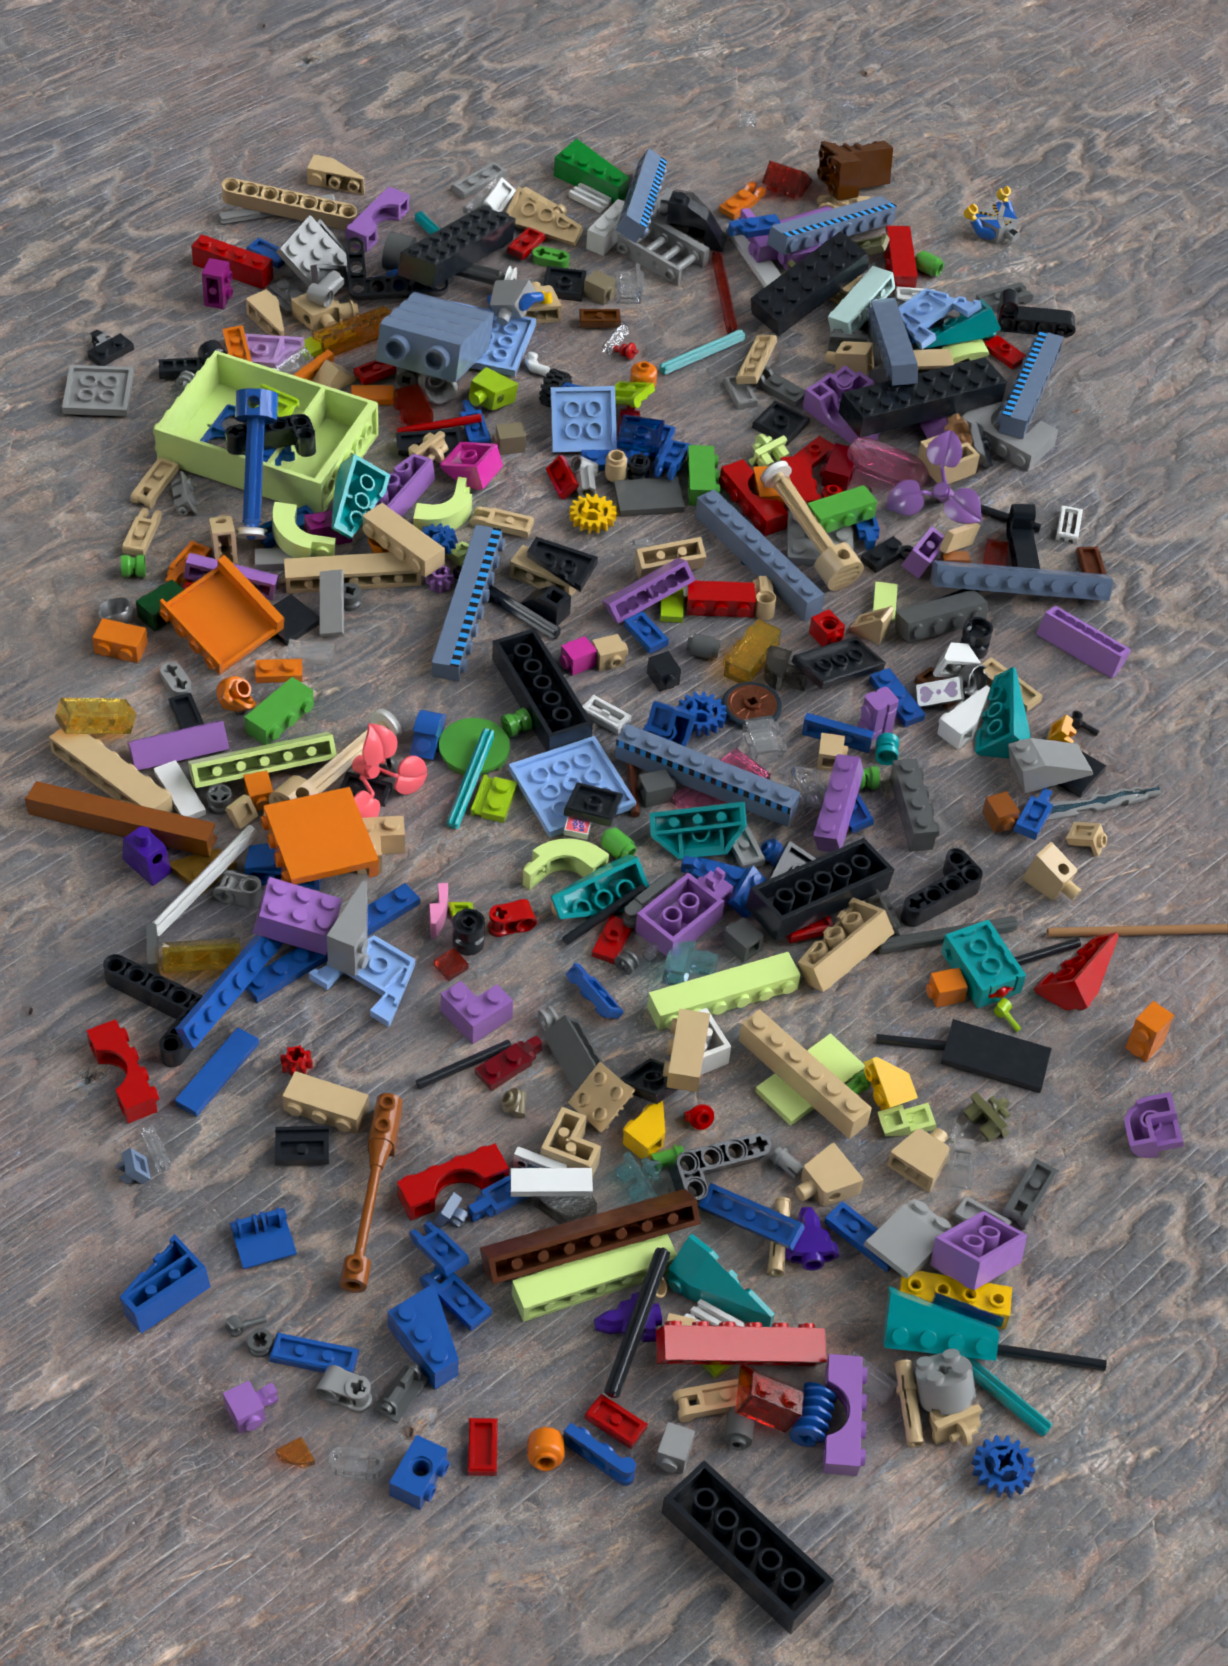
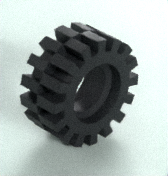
M554 368L550 369L546 373V378H543L544 383L540 386L542 388L539 391V395H541L539 397L540 403L551 408L550 388L561 387L565 382L572 384V376L569 373Z

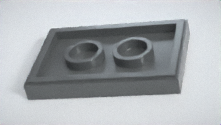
M667 477L614 481V490L620 516L684 512L685 506L678 477H675L673 481L667 480Z

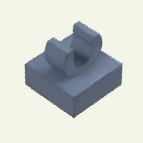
M132 1148L122 1152L123 1161L117 1164V1169L122 1172L126 1171V1173L119 1177L120 1181L128 1184L136 1180L144 1184L151 1180L147 1158Z
M453 1192L444 1202L432 1223L442 1228L449 1222L458 1228L468 1215L464 1209L457 1207L462 1198Z

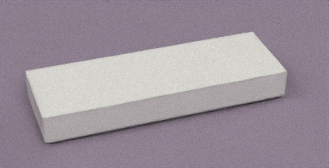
M176 760L154 768V774L162 788L167 789L172 795V804L179 815L192 818L206 815L205 807Z
M511 1168V1197L593 1195L592 1168Z

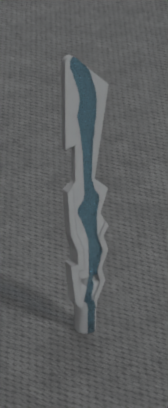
M1159 787L1121 788L1117 791L1110 790L1105 795L1093 794L1090 800L1049 802L1053 804V808L1046 821L1079 815L1078 811L1093 809L1098 812L1115 808L1122 804H1135L1146 801L1150 797L1160 796L1161 791Z

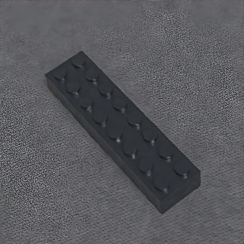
M482 205L401 251L398 275L434 288L513 241L516 218L509 216L506 212H498L492 210L490 206Z
M983 357L918 373V383L892 386L890 380L842 392L838 413L856 435L862 438L1002 402L1007 381L987 358Z

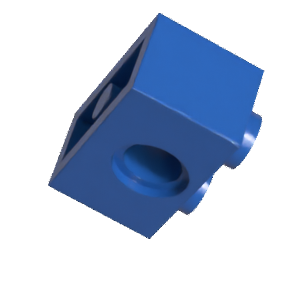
M416 1434L389 1482V1496L421 1510L425 1501L430 1502L433 1498L437 1479L439 1477L443 1478L449 1468L450 1462L447 1461V1448ZM417 1471H425L428 1474L425 1476H417L414 1473Z

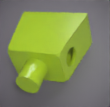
M486 367L471 381L469 391L470 403L474 406L481 405L489 410H496L514 403L519 383Z

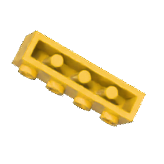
M918 1271L907 1279L901 1275L899 1291L915 1295L925 1301L936 1305L939 1304L947 1307L949 1310L996 1326L997 1329H1006L1010 1317L1012 1287L986 1283L973 1290L963 1286L962 1283L952 1277L942 1274Z

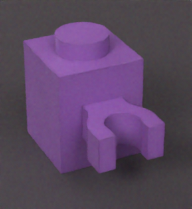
M717 867L715 873L710 871L704 877L701 876L697 880L723 899L725 908L729 904L727 901L733 893V886L724 880L725 871Z
M247 1381L223 1393L224 1406L239 1434L246 1430H255L266 1421L264 1406L278 1402L276 1396L278 1391L273 1382L255 1392L250 1381Z

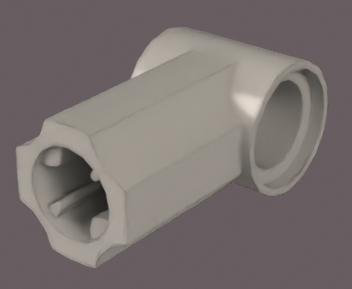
M333 270L318 284L312 283L309 286L306 294L307 300L323 307H328L333 300L334 294L344 285V278L341 277L339 272Z
M577 455L572 459L570 468L573 474L576 475V480L579 484L577 488L578 496L586 498V494H589L591 497H594L597 494L595 476L598 472V464Z

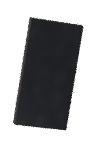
M857 636L793 655L791 660L820 689L883 670L886 664Z
M953 1019L940 1064L1041 1093L1052 1048Z

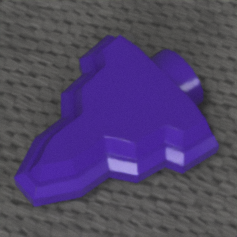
M802 1207L796 1220L803 1223L805 1228L793 1251L786 1248L785 1260L791 1263L802 1264L805 1270L814 1271L821 1269L824 1263L839 1258L840 1255L837 1243L832 1242L829 1232L821 1228L819 1217L812 1207Z
M639 1292L632 1293L630 1299L621 1301L617 1309L605 1311L594 1319L595 1331L606 1334L622 1333L624 1335ZM653 1303L640 1339L642 1342H656V1326H662V1313L659 1303Z

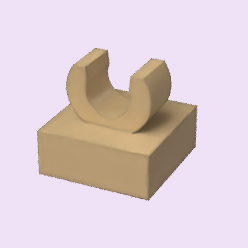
M242 795L225 809L229 819L232 820L235 828L242 829L259 816L248 795Z

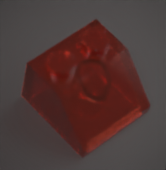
M769 161L762 184L770 192L777 193V191L784 192V196L795 199V196L799 198L803 196L810 186L812 178L804 171Z
M742 1364L739 1368L735 1413L786 1433L802 1416L804 1392L790 1383Z

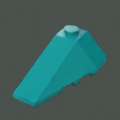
M980 299L978 301L981 302L982 308L970 317L959 313L960 315L956 318L944 320L941 328H932L930 331L935 333L936 340L925 348L990 338L1001 328L992 308L983 299Z
M691 1234L668 1269L667 1283L675 1293H681L691 1301L698 1302L702 1299L725 1313L747 1323L761 1322L762 1327H772L775 1313L751 1289L747 1288L744 1290L736 1278L738 1275L732 1269L727 1272L716 1261L720 1256L695 1235Z

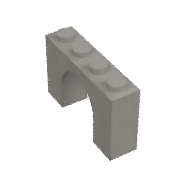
M1003 400L999 403L968 410L962 416L969 427L970 424L976 422L983 426L985 436L989 438L991 443L989 451L1026 471H1029L1055 446L1058 429L1043 421L1036 424L1024 435L1023 439L999 433L993 425L997 422L999 412L1002 411Z

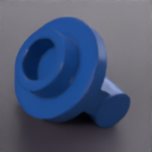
M774 838L763 842L760 847L765 857V862L769 861L772 863V866L775 865L783 847Z

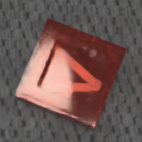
M454 948L434 959V966L448 981L469 969V963Z

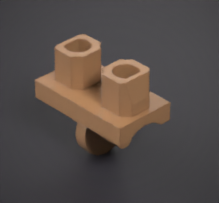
M955 414L947 418L948 425L944 426L945 431H953L958 436L961 444L968 442L970 445H974L970 427L964 417L961 418L959 414Z

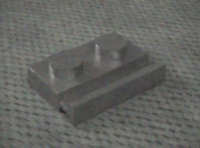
M285 278L269 286L268 289L279 300L280 312L286 317H289L290 313H292L291 299L304 294Z

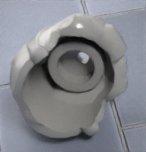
M420 373L418 384L423 388L428 402L442 405L456 397L457 383Z

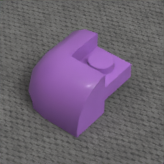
M845 365L834 375L829 372L820 380L835 391L839 405L842 392L875 384L872 379L861 371L855 373Z
M1171 1092L1138 1099L1135 1101L1136 1104L1128 1110L1126 1116L1124 1115L1125 1129L1133 1154L1144 1158L1159 1157V1151L1184 1147Z

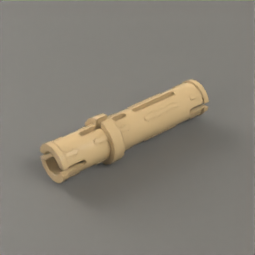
M786 1197L776 1198L774 1211L790 1217L792 1201ZM772 1241L770 1242L767 1273L773 1277H781L785 1272L786 1248Z
M899 1360L894 1363L898 1382L896 1394L900 1396L907 1439L906 1444L911 1448L925 1445L917 1400L918 1387L915 1384L913 1375V1364L911 1360Z

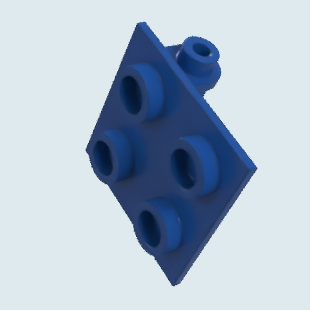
M276 1207V1210L266 1213L262 1211L258 1215L251 1214V1217L240 1220L236 1218V1221L229 1222L243 1269L297 1255L287 1224L285 1208L279 1209V1207Z

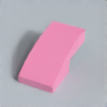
M438 883V903L429 904L431 939L437 938L446 920L448 883Z

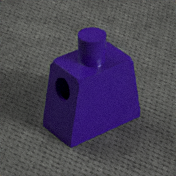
M141 826L123 839V860L152 886L172 873L165 845L150 832L148 827Z

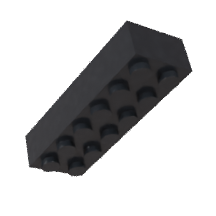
M838 232L751 297L752 315L776 335L780 336L868 270V253L844 233Z
M535 628L493 640L492 660L520 708H525L532 719V728L546 752L592 737V721Z
M862 838L751 887L745 908L776 941L850 907L849 902L852 898L863 901L868 897L878 894L876 889L880 893L887 890L895 869L865 838Z
M705 1460L664 1497L661 1513L790 1635L830 1596L834 1579Z

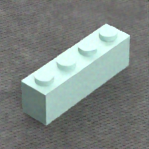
M872 266L863 275L862 279L853 286L846 297L841 300L838 306L830 312L828 321L831 332L834 329H842L844 334H852L854 330H859L868 319V307H871V300L885 299L895 289L893 272Z

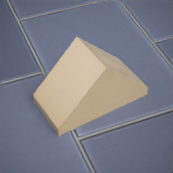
M325 360L312 382L325 386L329 384L331 388L340 390L355 382L356 377L344 367Z
M892 606L861 614L852 623L849 630L879 645L890 631L894 609Z

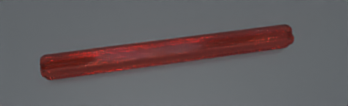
M714 251L712 253V263L726 332L730 334L737 331L738 326L723 254L720 251Z

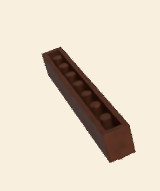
M682 1189L480 1247L484 1273L493 1284L699 1225L701 1223L697 1200L686 1189Z

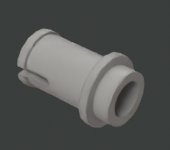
M778 1147L771 1155L770 1159L773 1161V1165L780 1166L793 1179H796L802 1173L804 1164H801L791 1156L787 1148Z

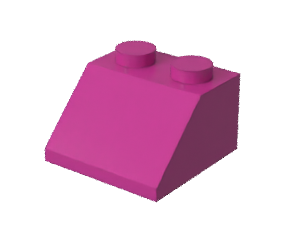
M459 442L440 464V467L455 481H457L458 477L467 478V487L481 490L487 486L503 467L497 444Z

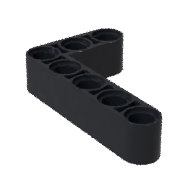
M353 237L346 243L349 294L354 300L409 298L414 292L434 297L443 296L448 291V279L444 281L445 287L442 289L425 285L422 290H417L413 286L416 281L400 275L366 277L363 241ZM358 245L361 249L359 252L353 253L350 251V247ZM354 265H359L362 267V270L359 273H354L351 268ZM396 283H401L404 285V289L396 291L393 286ZM376 284H381V285H383V287H384L383 291H381V292H376V291H374V290H373L374 285H376ZM356 285L364 288L361 293H355L352 289Z
M109 955L103 961L105 981L110 987L176 1019L160 1039L159 1047L161 1061L165 1066L170 1068L180 1066L193 1049H186L175 1028L203 996L122 955Z

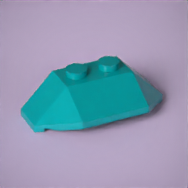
M745 802L649 813L651 837L679 860H682L684 856L697 858L727 855L747 827Z

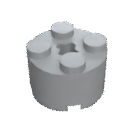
M947 1349L943 1353L929 1357H920L917 1360L915 1373L919 1402L925 1410L932 1412V1409H937L943 1415H950L962 1412L971 1406L970 1401L972 1399L975 1400L976 1397L972 1364L967 1358L961 1356L958 1350Z

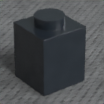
M669 651L648 657L647 674L659 692L680 685L681 668Z

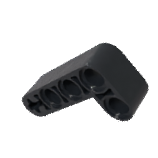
M1006 289L1000 295L997 308V321L1001 328L1000 331L1038 335L1040 331L1063 337H1070L1076 331L1075 315L1071 311L1019 306L1018 293L1013 289Z
M295 414L277 417L276 423L265 424L264 450L294 445L296 452L302 457H310L316 453L315 430L307 415ZM247 423L232 425L226 428L225 437L228 453L232 455L246 454Z
M1011 504L1006 535L1012 567L1040 569L1033 533L1036 518L1035 504Z
M950 849L946 854L943 865L945 877L905 898L901 912L902 923L909 927L919 926L975 896L980 889L983 877L982 869L962 849Z
M754 1133L680 1153L669 1164V1173L675 1191L682 1189L688 1191V1186L693 1187L697 1194L695 1198L698 1203L708 1192L704 1175L760 1160L771 1150L770 1138L764 1133ZM751 1145H753V1147H758V1148L751 1149V1150H749V1151H748V1149H747V1148H749ZM728 1149H732L736 1153V1159L729 1155ZM704 1155H708L712 1159V1165L705 1161ZM680 1161H684L688 1165V1171L681 1168Z

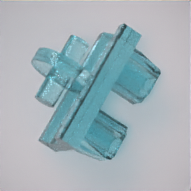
M630 1151L623 1154L626 1161L614 1170L623 1184L635 1176L638 1179V1182L627 1188L633 1201L637 1203L647 1197L650 1199L658 1197L647 1179L651 1178L654 1183L661 1179L658 1175L662 1169L661 1163L658 1160L650 1161L648 1157H645L641 1160L643 1167L640 1168Z

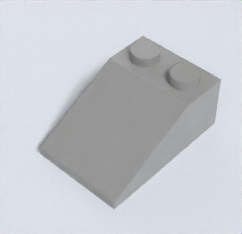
M1028 738L1008 744L1010 766L1025 793L1093 775L1090 765L1076 743Z
M364 881L361 882L327 934L328 966L356 977L360 969L366 967L369 960V955H367L369 940H367V883Z
M913 1199L899 1208L865 1241L864 1246L907 1279L930 1264L935 1237L953 1227L950 1226L946 1219L938 1217L930 1211L925 1203Z

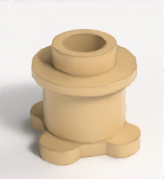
M335 300L338 307L339 324L343 323V320L346 319L356 320V316L359 315L357 303L349 300L347 303L339 304V301Z

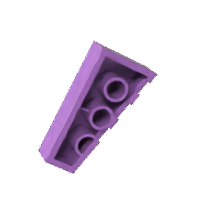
M412 454L395 466L394 472L390 474L386 493L379 499L375 507L383 503L403 517L435 480L432 459Z

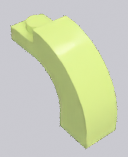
M458 477L455 493L447 502L437 505L417 503L413 526L423 531L422 527L425 526L427 528L431 524H434L436 527L442 523L443 527L449 525L450 529L454 528V530L463 525L472 511V494H470V487H467V478Z
M274 502L272 532L276 543L285 553L293 558L335 555L336 538L312 535L302 531L296 525L297 505Z
M557 839L546 842L532 851V862L527 863L523 869V886L531 890L547 875L560 870L572 871L585 877L608 864L609 854L592 843L578 839Z

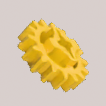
M586 494V498L578 496V501L573 500L572 506L569 508V520L573 522L574 527L580 526L581 532L587 529L588 534H591L592 530L600 534V529L608 531V526H614L617 515L616 506H612V500L606 501V496L598 498V494H595L594 497Z

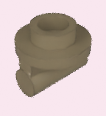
M511 1088L509 1091H506L501 1099L503 1111L515 1115L516 1118H524L526 1092L520 1091L517 1088Z

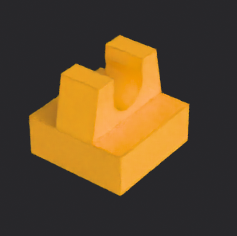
M1066 714L1052 723L1046 740L1073 743L1074 740L1070 737L1074 736L1077 732L1071 726L1073 719Z

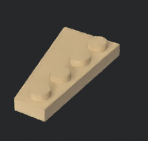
M519 186L506 211L509 216L516 218L515 227L526 230L528 227L544 233L547 238L574 247L583 231L580 224L564 214L556 212L553 207L548 204L545 205L532 194L529 195Z

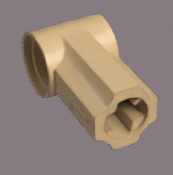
M758 576L752 582L755 583V616L760 620L766 621L774 617L776 595L773 592L772 580L767 578V576Z

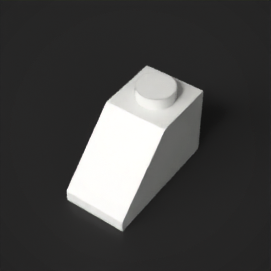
M951 642L939 659L933 675L935 677L954 678L957 677V674L964 666L971 663L980 664V661L969 644Z

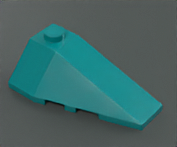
M355 454L340 463L335 480L331 529L349 539L352 538L363 524L362 515L375 508L376 503L386 493L390 474Z
M1014 667L994 676L987 698L990 703L987 711H983L981 717L984 720L982 728L977 729L975 735V753L977 755L1010 759L1008 744L1030 738L1018 675Z
M626 855L606 864L550 897L559 919L587 917L597 914L641 883L646 888L650 886L639 857ZM625 907L616 913L624 912Z

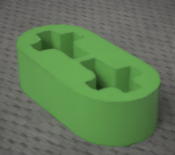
M544 246L533 249L532 261L536 265L568 268L570 255L566 251Z

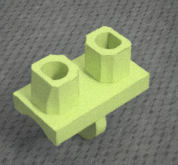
M757 435L755 437V444L752 445L755 450L754 457L749 459V463L752 466L755 464L770 466L774 463L770 456L774 455L777 461H780L781 457H788L790 453L785 447L786 437L783 435L773 441L771 436Z

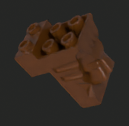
M821 141L818 152L819 167L817 175L818 179L828 186L829 194L835 199L857 198L860 188L890 184L893 147L886 141H874L872 144L868 143L863 146L859 143H855L852 146L843 143V145L838 146L836 143Z

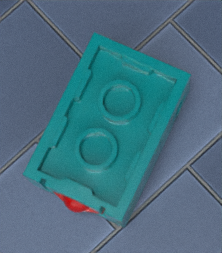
M989 919L945 934L941 953L951 969L960 968L968 986L967 993L977 1008L1021 993L1026 974Z

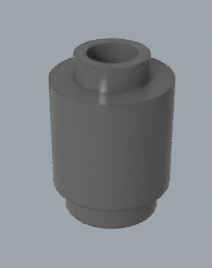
M694 633L693 638L688 637L686 650L690 651V656L706 659L718 658L721 640H717L713 636Z
M735 1405L727 1414L724 1442L733 1450H744L752 1445L755 1416L750 1407Z

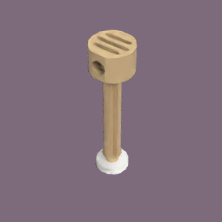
M786 461L773 463L764 470L760 481L764 483L765 488L777 490L820 553L814 568L829 590L837 591L848 587L861 576L864 571V565L848 543L843 542L834 545L790 481L789 476L792 469L788 466V463Z
M378 709L371 715V723L388 728L395 734L396 738L401 736L402 727L391 712L385 709ZM367 730L308 780L296 775L288 778L270 794L269 803L273 804L324 792L352 768L353 760L358 755H362Z

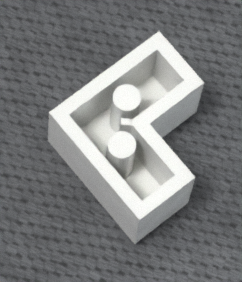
M707 1008L702 1009V1010L699 1011V1012L710 1013ZM711 1014L701 1075L729 1064L731 1045Z

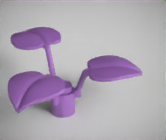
M946 431L935 437L927 447L928 460L933 465H940L942 482L935 485L933 492L920 491L919 483L915 480H904L898 483L889 494L887 500L888 510L904 516L917 514L924 505L922 495L925 494L932 498L936 497L939 502L944 503V512L952 521L963 524H974L982 521L981 503L977 493L970 488H961L953 493L947 484L944 466L953 468L958 465L962 458V445L958 436L953 431Z

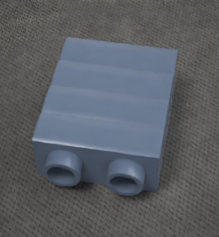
M414 292L380 323L376 361L456 383L489 349L494 313Z

